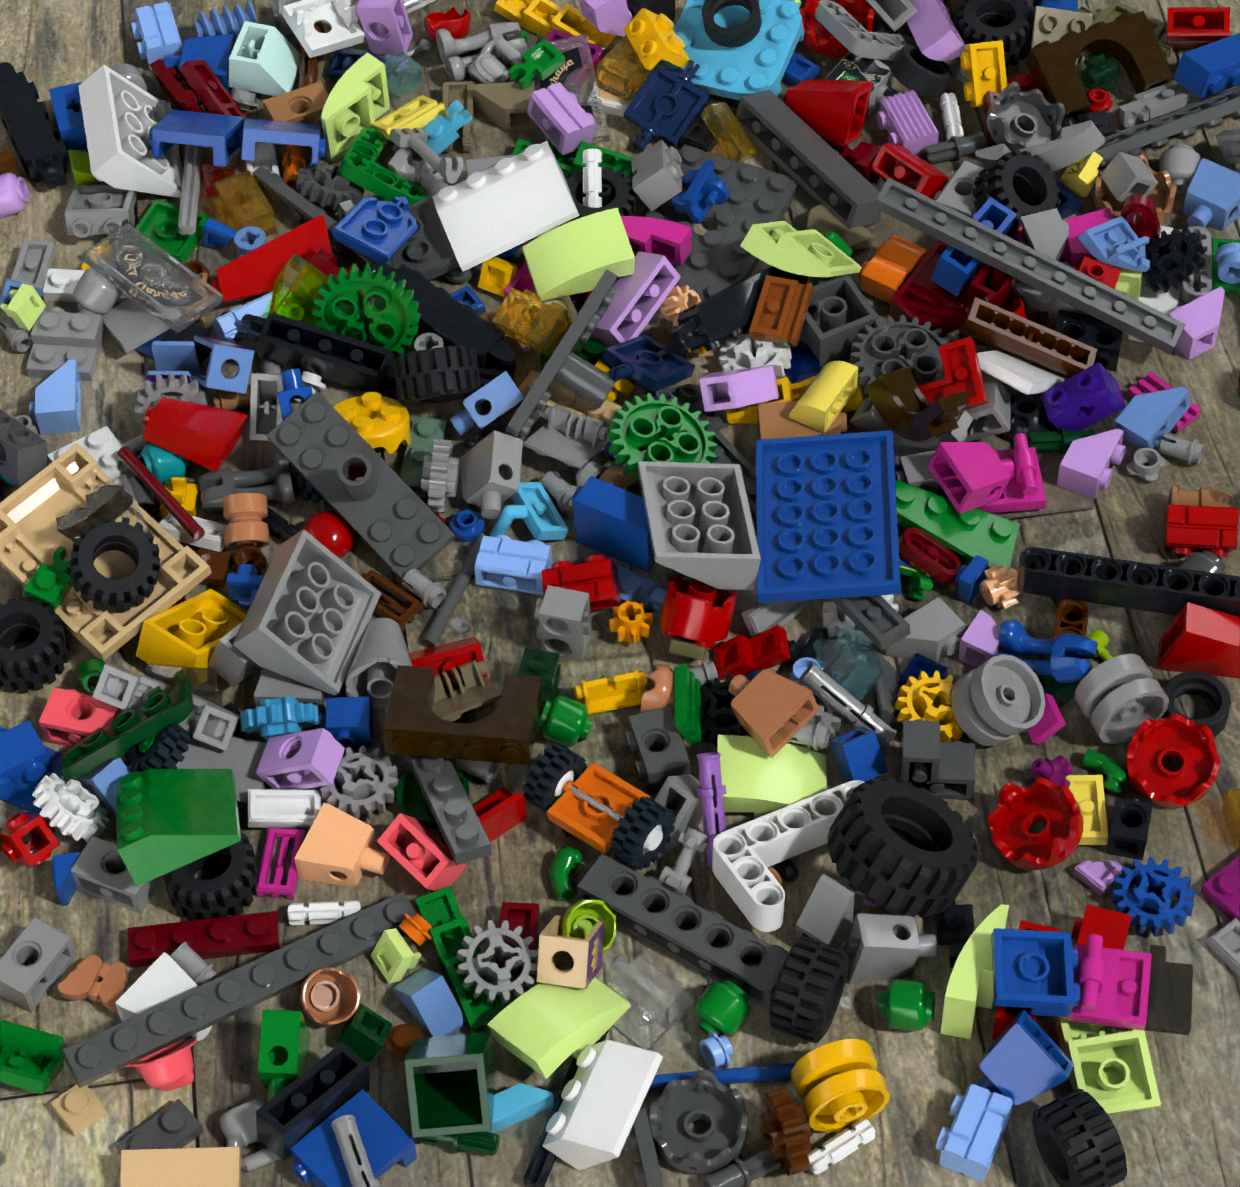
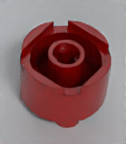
M682 574L670 577L660 615L661 633L668 637H683L694 640L693 642L696 645L704 648H713L716 641L726 639L729 634L738 596L736 591L730 594L727 589H717L694 578L691 580H681Z

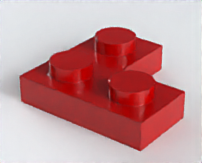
M966 337L938 346L945 378L918 386L924 397L933 403L937 399L965 390L970 403L960 411L987 404L988 399L974 339Z

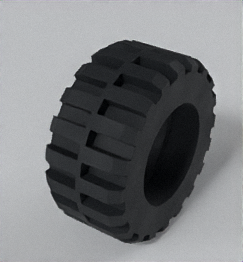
M876 778L854 788L830 827L827 843L831 861L836 863L837 872L841 877L847 878L851 888L856 892L858 890L866 896L865 899L873 904L877 902L883 905V909L892 913L899 911L902 913V916L911 917L918 914L920 918L939 914L952 905L977 865L978 849L972 830L968 824L962 822V816L956 810L952 811L947 806L948 803L940 797L937 799L930 794L931 791L923 787L920 789L914 787L912 783L904 780L896 782L894 778H884L881 780Z

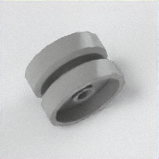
M1132 653L1123 654L1104 661L1092 669L1075 689L1074 699L1085 716L1091 719V725L1104 743L1117 744L1131 740L1138 727L1145 720L1150 718L1152 720L1161 719L1168 709V696L1158 681L1152 679L1151 671L1139 655Z
M1005 654L992 657L980 664L978 668L962 675L953 685L951 694L952 711L960 728L969 738L979 744L992 747L1003 744L1016 737L1017 734L1035 726L1043 717L1046 704L1043 687L1034 671L1017 657Z

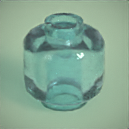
M399 51L390 52L382 58L385 60L387 86L391 93L397 96H406L418 88L422 79V70L416 61L404 52Z

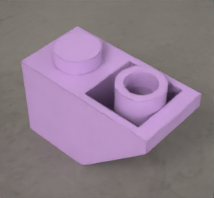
M579 0L582 15L599 32L628 38L624 28L633 17L628 9L626 0Z
M1222 287L1209 293L1205 292L1192 302L1184 306H1177L1168 313V316L1186 324L1175 347L1188 360L1215 347L1225 293Z
M774 365L713 372L699 379L705 412L739 408L779 398Z
M1114 429L1073 440L1060 463L1057 486L1095 500L1101 488L1107 489L1113 475V470H1111L1113 465H1120L1126 451V446L1122 445L1124 431Z

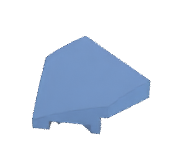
M1123 216L1090 228L1078 237L1084 247L1099 262L1136 271L1146 272L1150 269V260L1146 259L1145 245L1149 243V237L1138 238Z

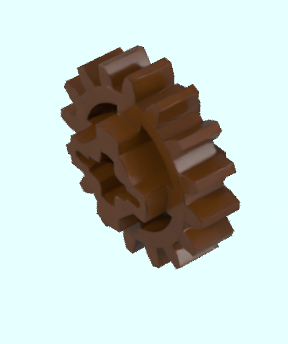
M785 1087L764 1093L765 1099H763L766 1111L761 1114V1131L763 1139L769 1148L771 1158L773 1160L780 1158L783 1171L786 1170L787 1176L808 1171L810 1161L807 1153L812 1149L810 1143L812 1133L801 1104L792 1103L791 1094L786 1091Z

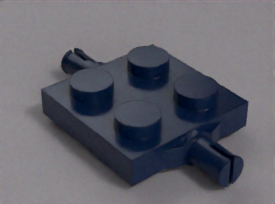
M689 60L681 74L670 72L658 64L654 67L623 113L626 120L638 126L642 131L632 144L634 148H639V151L644 152L652 138L662 139L675 149L678 147L681 135L709 101V94L697 88L691 81L700 68L698 63L695 62L694 64L693 60Z
M646 334L605 348L602 357L604 362L612 366L609 371L612 380L619 381L625 377L631 378L642 389L651 392L692 377L695 365L682 358V356L688 353V349L678 352L675 345H664Z

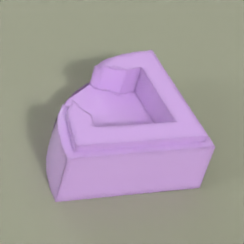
M1089 860L1077 865L1074 868L1073 875L1102 897L1114 886L1115 878L1120 877L1121 869L1124 865L1111 860L1109 862H1092Z

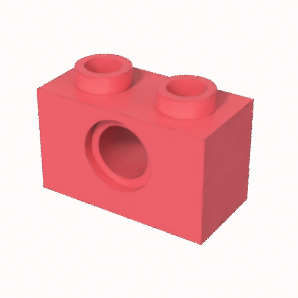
M54 687L39 719V725L45 742L73 747L99 727L104 728L105 731L110 729L112 721L117 717L116 715L123 710L92 698L93 695L84 694L79 690H65Z
M402 813L398 814L377 840L391 856L429 890L437 891L451 886L468 866L465 863L456 865L448 847L417 818Z

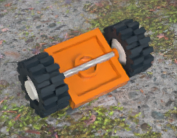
M555 743L552 744L551 748L549 746L546 747L544 755L539 753L536 757V764L532 763L529 767L532 771L530 774H526L524 780L527 783L523 785L522 789L525 792L523 794L525 799L546 812L548 820L604 855L611 849L615 856L636 869L642 870L643 867L648 868L650 862L654 863L658 859L657 854L664 852L665 848L663 846L665 843L670 842L672 837L669 834L674 832L675 826L672 824L676 822V818L673 816L674 813L652 800L649 795L593 762L587 768L586 760L565 746Z

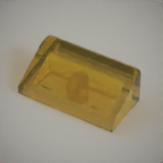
M726 102L711 103L706 106L700 116L728 158L734 159L736 162H743L758 155L759 151Z

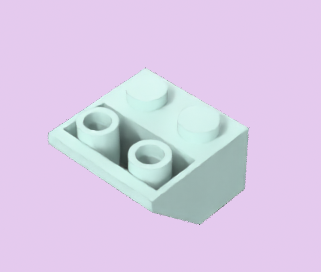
M244 21L229 57V87H236L273 97L290 92L299 73L300 53L275 27Z

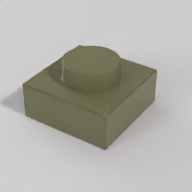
M672 637L669 653L677 654L678 658L685 661H703L708 648L696 645L693 642L694 640Z

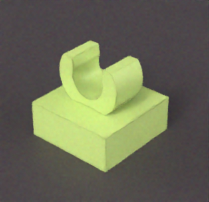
M1110 265L1121 270L1115 289L1139 300L1142 271Z
M22 283L18 290H11L9 292L12 297L8 305L2 303L0 307L8 317L13 318L19 328L30 331L46 305L33 286Z
M397 928L384 930L370 955L388 983L401 981L407 969L416 967L422 957L420 952L413 953L409 948L412 943L411 938L402 937Z

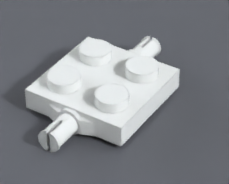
M105 426L47 454L49 462L52 463L78 443L99 463L101 471L118 485L126 479L135 476L117 456L119 449L127 446L135 453L143 449L147 443L142 439L141 434L123 443Z

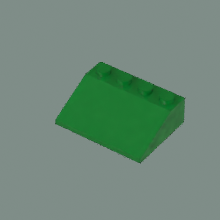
M147 769L140 773L131 772L116 783L117 851L136 886L241 841L235 777L232 769Z

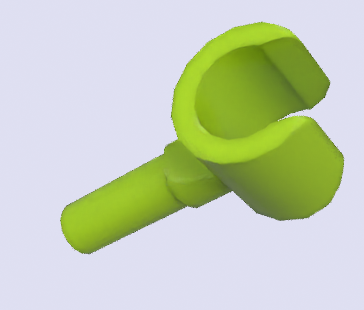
M1100 629L1093 630L1088 638L1096 641L1098 644L1095 657L1099 656L1104 661L1113 658L1109 654L1110 652L1105 649L1109 643L1106 633Z

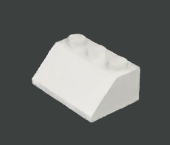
M604 1040L595 1045L585 1047L577 1059L576 1064L579 1067L574 1078L566 1084L562 1091L561 1098L563 1102L558 1112L547 1123L546 1132L548 1134L542 1146L578 1171L618 1158L663 1056L657 1052L611 1040Z

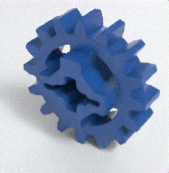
M1153 857L1148 858L1147 865H1142L1136 859L1133 861L1132 870L1124 866L1121 869L1120 877L1115 878L1111 901L1117 904V912L1132 915L1129 926L1134 923L1139 925V934H1143L1146 928L1152 930L1154 937H1158L1161 928L1172 934L1175 924L1183 927L1187 916L1192 914L1195 890L1190 889L1191 878H1180L1182 868L1178 866L1173 870L1169 869L1168 860L1166 859L1162 861L1161 865H1155ZM1135 884L1137 887L1129 895V889ZM1178 898V904L1171 909L1170 905H1173L1174 899Z

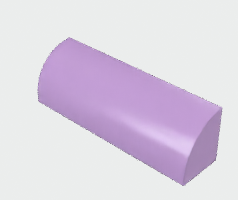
M909 0L918 12L907 21V24L921 53L929 59L936 61H948L959 57L961 51H964L965 43L943 1Z

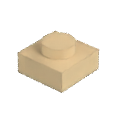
M76 1084L50 1102L53 1110L74 1136L107 1114L105 1106L87 1085L79 1088Z

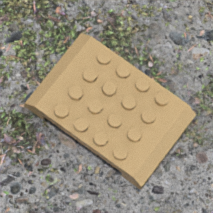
M76 443L0 502V565L25 588L42 562L50 566L54 563L53 554L58 547H65L67 556L63 561H70L75 539L80 538L81 531L85 527L91 529L92 522L98 519L104 524L107 521V517L115 516V522H122V517L130 519L129 525L135 526L138 522L144 526V533L150 531L154 536L153 544H158L160 550V569L157 584L154 585L150 597H144V603L138 607L134 603L131 605V610L123 612L122 607H116L115 613H109L106 606H102L100 610L93 608V601L89 600L85 603L81 599V592H76L72 586L55 610V613L61 619L62 625L95 657L105 661L142 630L143 621L170 608L212 572L210 566L188 545L183 547L101 471L99 463ZM117 550L106 551L94 560V566L97 571L110 579L126 578L136 569L133 559L126 553Z

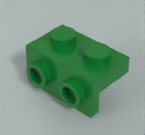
M0 1019V1082L27 1091L44 1094L63 1069V1037Z

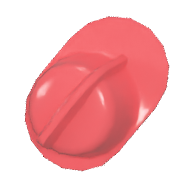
M190 1038L176 1042L125 1067L135 1066L151 1088L167 1091L190 1085L194 1081V1062L191 1046L197 1042V1039Z

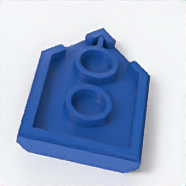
M405 196L394 197L393 201H378L377 197H365L332 229V235L339 243L375 262L381 261L386 263L418 230V224L416 219L411 216L409 203Z

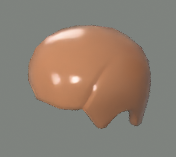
M654 665L653 672L648 675V678L653 680V684L648 687V691L642 694L640 713L667 706L671 707L673 713L674 672L667 665Z
M324 967L312 972L302 983L299 1001L304 1013L311 1020L322 1025L333 1026L348 1021L358 1010L361 993L352 975L334 967Z

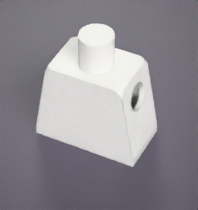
M164 952L115 1002L120 1020L123 1022L198 987V985ZM212 1026L191 1036L196 1038L197 1041H201L209 1034Z

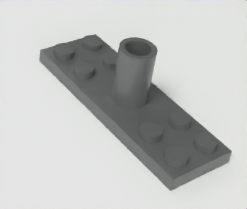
M606 269L508 423L504 434L522 439L523 442L525 441L531 427L539 419L552 395L549 389L554 381L598 408L602 406L616 381L612 380L609 374L574 354L573 351L578 343L582 345L587 343L596 324L602 319L610 306V302L617 292L613 288L618 277L617 275Z
M318 391L266 435L279 452L402 582H405L403 578L409 570L415 568L420 571L456 538L455 534ZM358 477H363L362 479H360V480H358V481H353L354 479H356V478H358Z

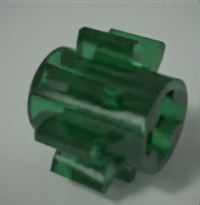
M1101 53L1083 61L1087 68L1081 71V80L1087 89H1103L1107 92L1117 86L1114 79L1119 76L1120 71L1117 62L1112 57H1105Z

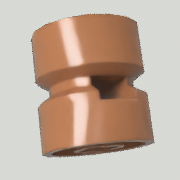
M237 493L222 498L223 517L230 521L224 530L225 547L240 549L245 546L257 548L268 546L270 544L268 524L262 521L268 516L267 496L259 493Z

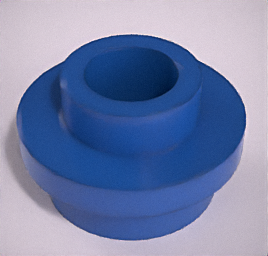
M470 509L457 512L452 517L450 523L452 532L463 542L475 541L485 529L483 516L479 512Z

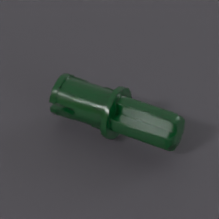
M1059 428V431L1031 432L1028 434L1027 442L1028 447H1035L1036 452L1059 451L1061 455H1065L1073 440L1095 435L1096 432L1094 429L1066 431L1065 428Z
M491 1132L420 1137V1142L452 1148L455 1153H459L460 1150H466L489 1156L497 1153L500 1144V1136Z

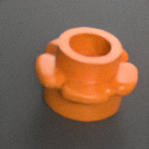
M417 912L412 917L407 913L403 915L406 918L398 926L417 945L421 946L427 939H432L428 932L433 927Z

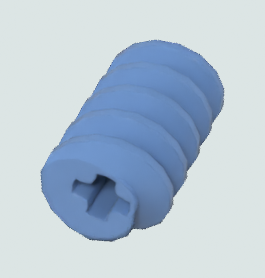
M246 1L245 11L237 3L234 4L233 13L230 12L227 6H223L221 16L216 9H211L209 19L203 11L199 12L198 21L193 17L197 37L234 34V38L237 40L244 21L258 23L251 1Z

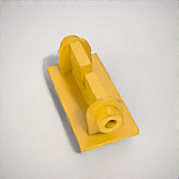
M635 669L631 673L613 676L611 679L602 678L588 682L582 680L580 685L573 686L576 701L584 703L588 707V715L641 705L642 694L647 691V678L645 671L638 672Z

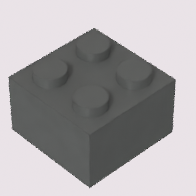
M848 274L837 276L813 286L814 291L801 330L800 339L819 366L850 354L852 343L856 341L857 333H863L865 325L874 328L875 320L879 319L875 310Z

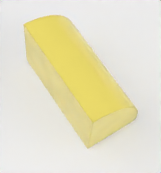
M844 361L827 363L791 410L789 418L821 433H825L857 390L858 367Z

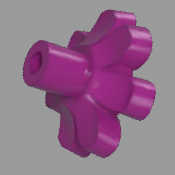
M1059 755L1053 760L1038 758L1033 762L1032 769L1034 771L1030 775L1033 782L1036 778L1042 777L1057 785L1064 783L1069 788L1070 781L1065 776L1073 772V765L1068 763L1067 758Z

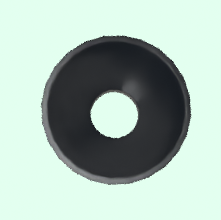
M1022 392L1010 395L1011 428L1008 432L1000 433L1001 438L1014 444L1013 437L1016 434L1022 433L1028 437V434L1031 432L1054 431L1055 426L1048 419L1041 396L1036 394L1026 395ZM1021 403H1029L1036 410L1032 413H1022L1017 409V406Z

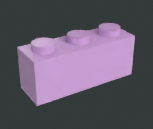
M639 251L635 256L634 274L622 276L614 284L613 288L617 292L592 333L595 339L603 342L604 347L608 348L638 337L680 280L681 276L664 255Z

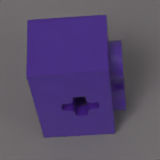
M1099 362L1041 394L1049 421L1058 429L1065 428L1066 431L1084 430L1126 406L1118 381Z

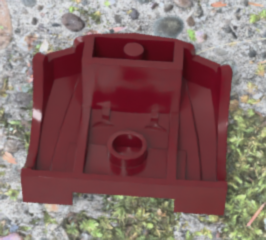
M1020 224L1012 239L1026 245L1027 239L1024 237V229ZM937 240L892 298L888 316L900 321L901 315H904L906 321L910 323L915 317H918V325L923 326L926 322H931V331L941 328L942 332H951L960 328L961 321L975 297L1000 307L1011 296L1018 279L985 263L960 295L956 297L930 280L940 256L949 246Z

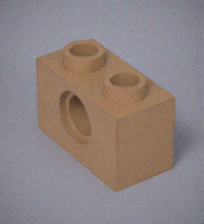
M321 81L263 100L266 120L320 124L321 133L323 132L321 115L329 95Z

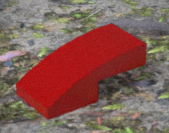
M778 624L751 639L739 634L713 648L715 667L720 680H725L726 675L730 673L733 678L739 674L747 676L755 670L769 669L791 659L786 630Z

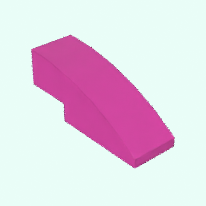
M621 216L634 256L639 251L664 255L670 263L681 267L692 250V227L650 217Z

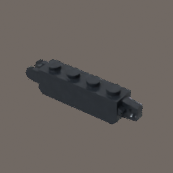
M1 62L0 120L29 181L36 183L43 181L48 189L67 184L64 175L67 173L64 160L68 159V154L63 141H56L59 137L53 121L47 122L46 120L49 119L44 102H37L39 95L34 82L28 83L23 71L16 73L11 63Z
M378 261L371 268V272H376L380 265L383 266V275L385 276L392 271L396 272L393 281L397 283L405 279L404 291L414 290L411 301H419L416 312L421 314L417 324L419 325L417 335L428 332L436 333L443 339L444 347L467 346L476 349L478 368L515 372L516 350L510 348L511 346L504 342L505 333L495 323L487 322L478 316L470 306L462 305L452 298L445 289L436 287L427 281L419 271L411 270L404 264L395 269Z
M770 266L687 308L678 315L677 322L679 327L670 333L676 350L679 352L690 348L691 351L705 347L708 352L723 345L724 341L722 338L726 335L730 340L745 333L746 329L744 326L747 324L751 326L766 275L797 280L799 284L805 285L807 284L808 276L797 275Z
M276 313L268 314L266 319L245 314L240 323L246 329L258 332L260 335L257 336L238 331L233 339L236 343L256 351L259 358L293 369L300 368L302 372L314 373L324 379L365 392H377L383 396L385 391L397 390L393 368L394 354L388 349Z

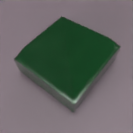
M360 1004L358 1010L346 1021L337 1043L343 1042L365 1062H370L383 1047L392 1024L365 1005Z

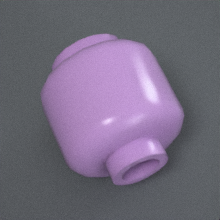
M10 172L0 175V218L23 211L26 207V202L30 199L29 190L24 179Z

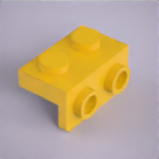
M642 8L625 26L624 32L644 68L651 71L661 59L683 68L690 58L684 50L685 43L672 29L674 27L673 22L662 13L657 15Z
M1003 40L964 45V51L960 53L962 70L967 71L968 81L963 86L964 97L966 101H970V107L984 106L983 96L987 91L1001 93L1007 87Z

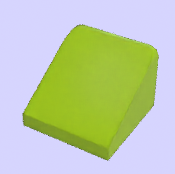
M68 150L76 185L102 182L97 180L91 173L89 153Z

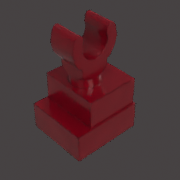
M861 141L852 150L849 149L847 144L839 142V155L872 184L879 176L870 171L881 147Z

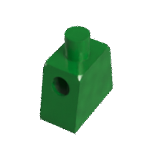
M262 1011L258 1075L264 1088L268 1089L267 1102L306 1072L311 1034L302 1011Z

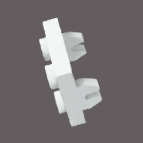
M302 0L283 6L282 16L310 58L360 44L364 41L365 33L357 23L356 5L350 7L351 0ZM319 21L329 24L331 31L320 33L315 30L314 24Z

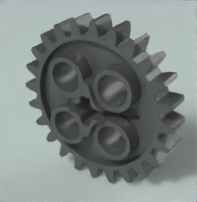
M901 315L899 322H895L891 316H888L886 324L876 319L874 328L865 325L864 332L857 333L856 341L852 343L849 363L858 367L857 386H868L881 375L905 367H909L917 386L944 379L945 375L938 346L950 343L951 338H940L942 329L939 328L931 331V322L929 321L923 326L918 325V317H915L911 323L906 321L904 315Z

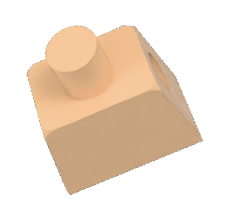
M323 803L294 860L298 878L355 887L358 885L365 870L383 875L388 867L390 855L376 850L375 832L370 825L330 804Z

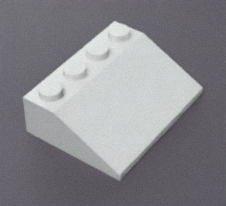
M102 65L78 86L92 175L97 180L104 181L117 189L181 198L183 169L178 144L175 143L160 159L153 158V148H150L148 143L150 130L158 124L154 118L153 111L160 100L106 65Z
M547 141L541 144H533L527 147L524 152L512 158H504L495 166L483 172H475L466 180L454 186H446L438 194L432 196L437 213L462 272L579 216L563 172Z

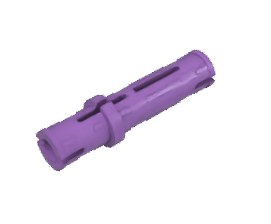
M719 752L697 754L700 779L697 796L701 797L704 834L708 835L705 841L708 844L705 849L707 866H712L713 841L715 837L721 832L726 831L723 795L727 793L726 785H722L721 754Z

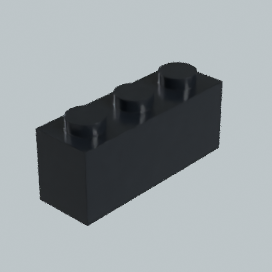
M343 1042L340 1043L256 1111L257 1139L281 1160L286 1161L292 1156L290 1149L362 1089L367 1093L369 1092V1064Z

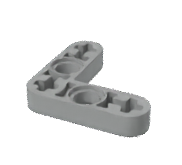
M820 0L814 13V17L851 53L862 58L894 61L902 47L906 45L918 47L915 39L907 35L868 32L841 5L830 0Z

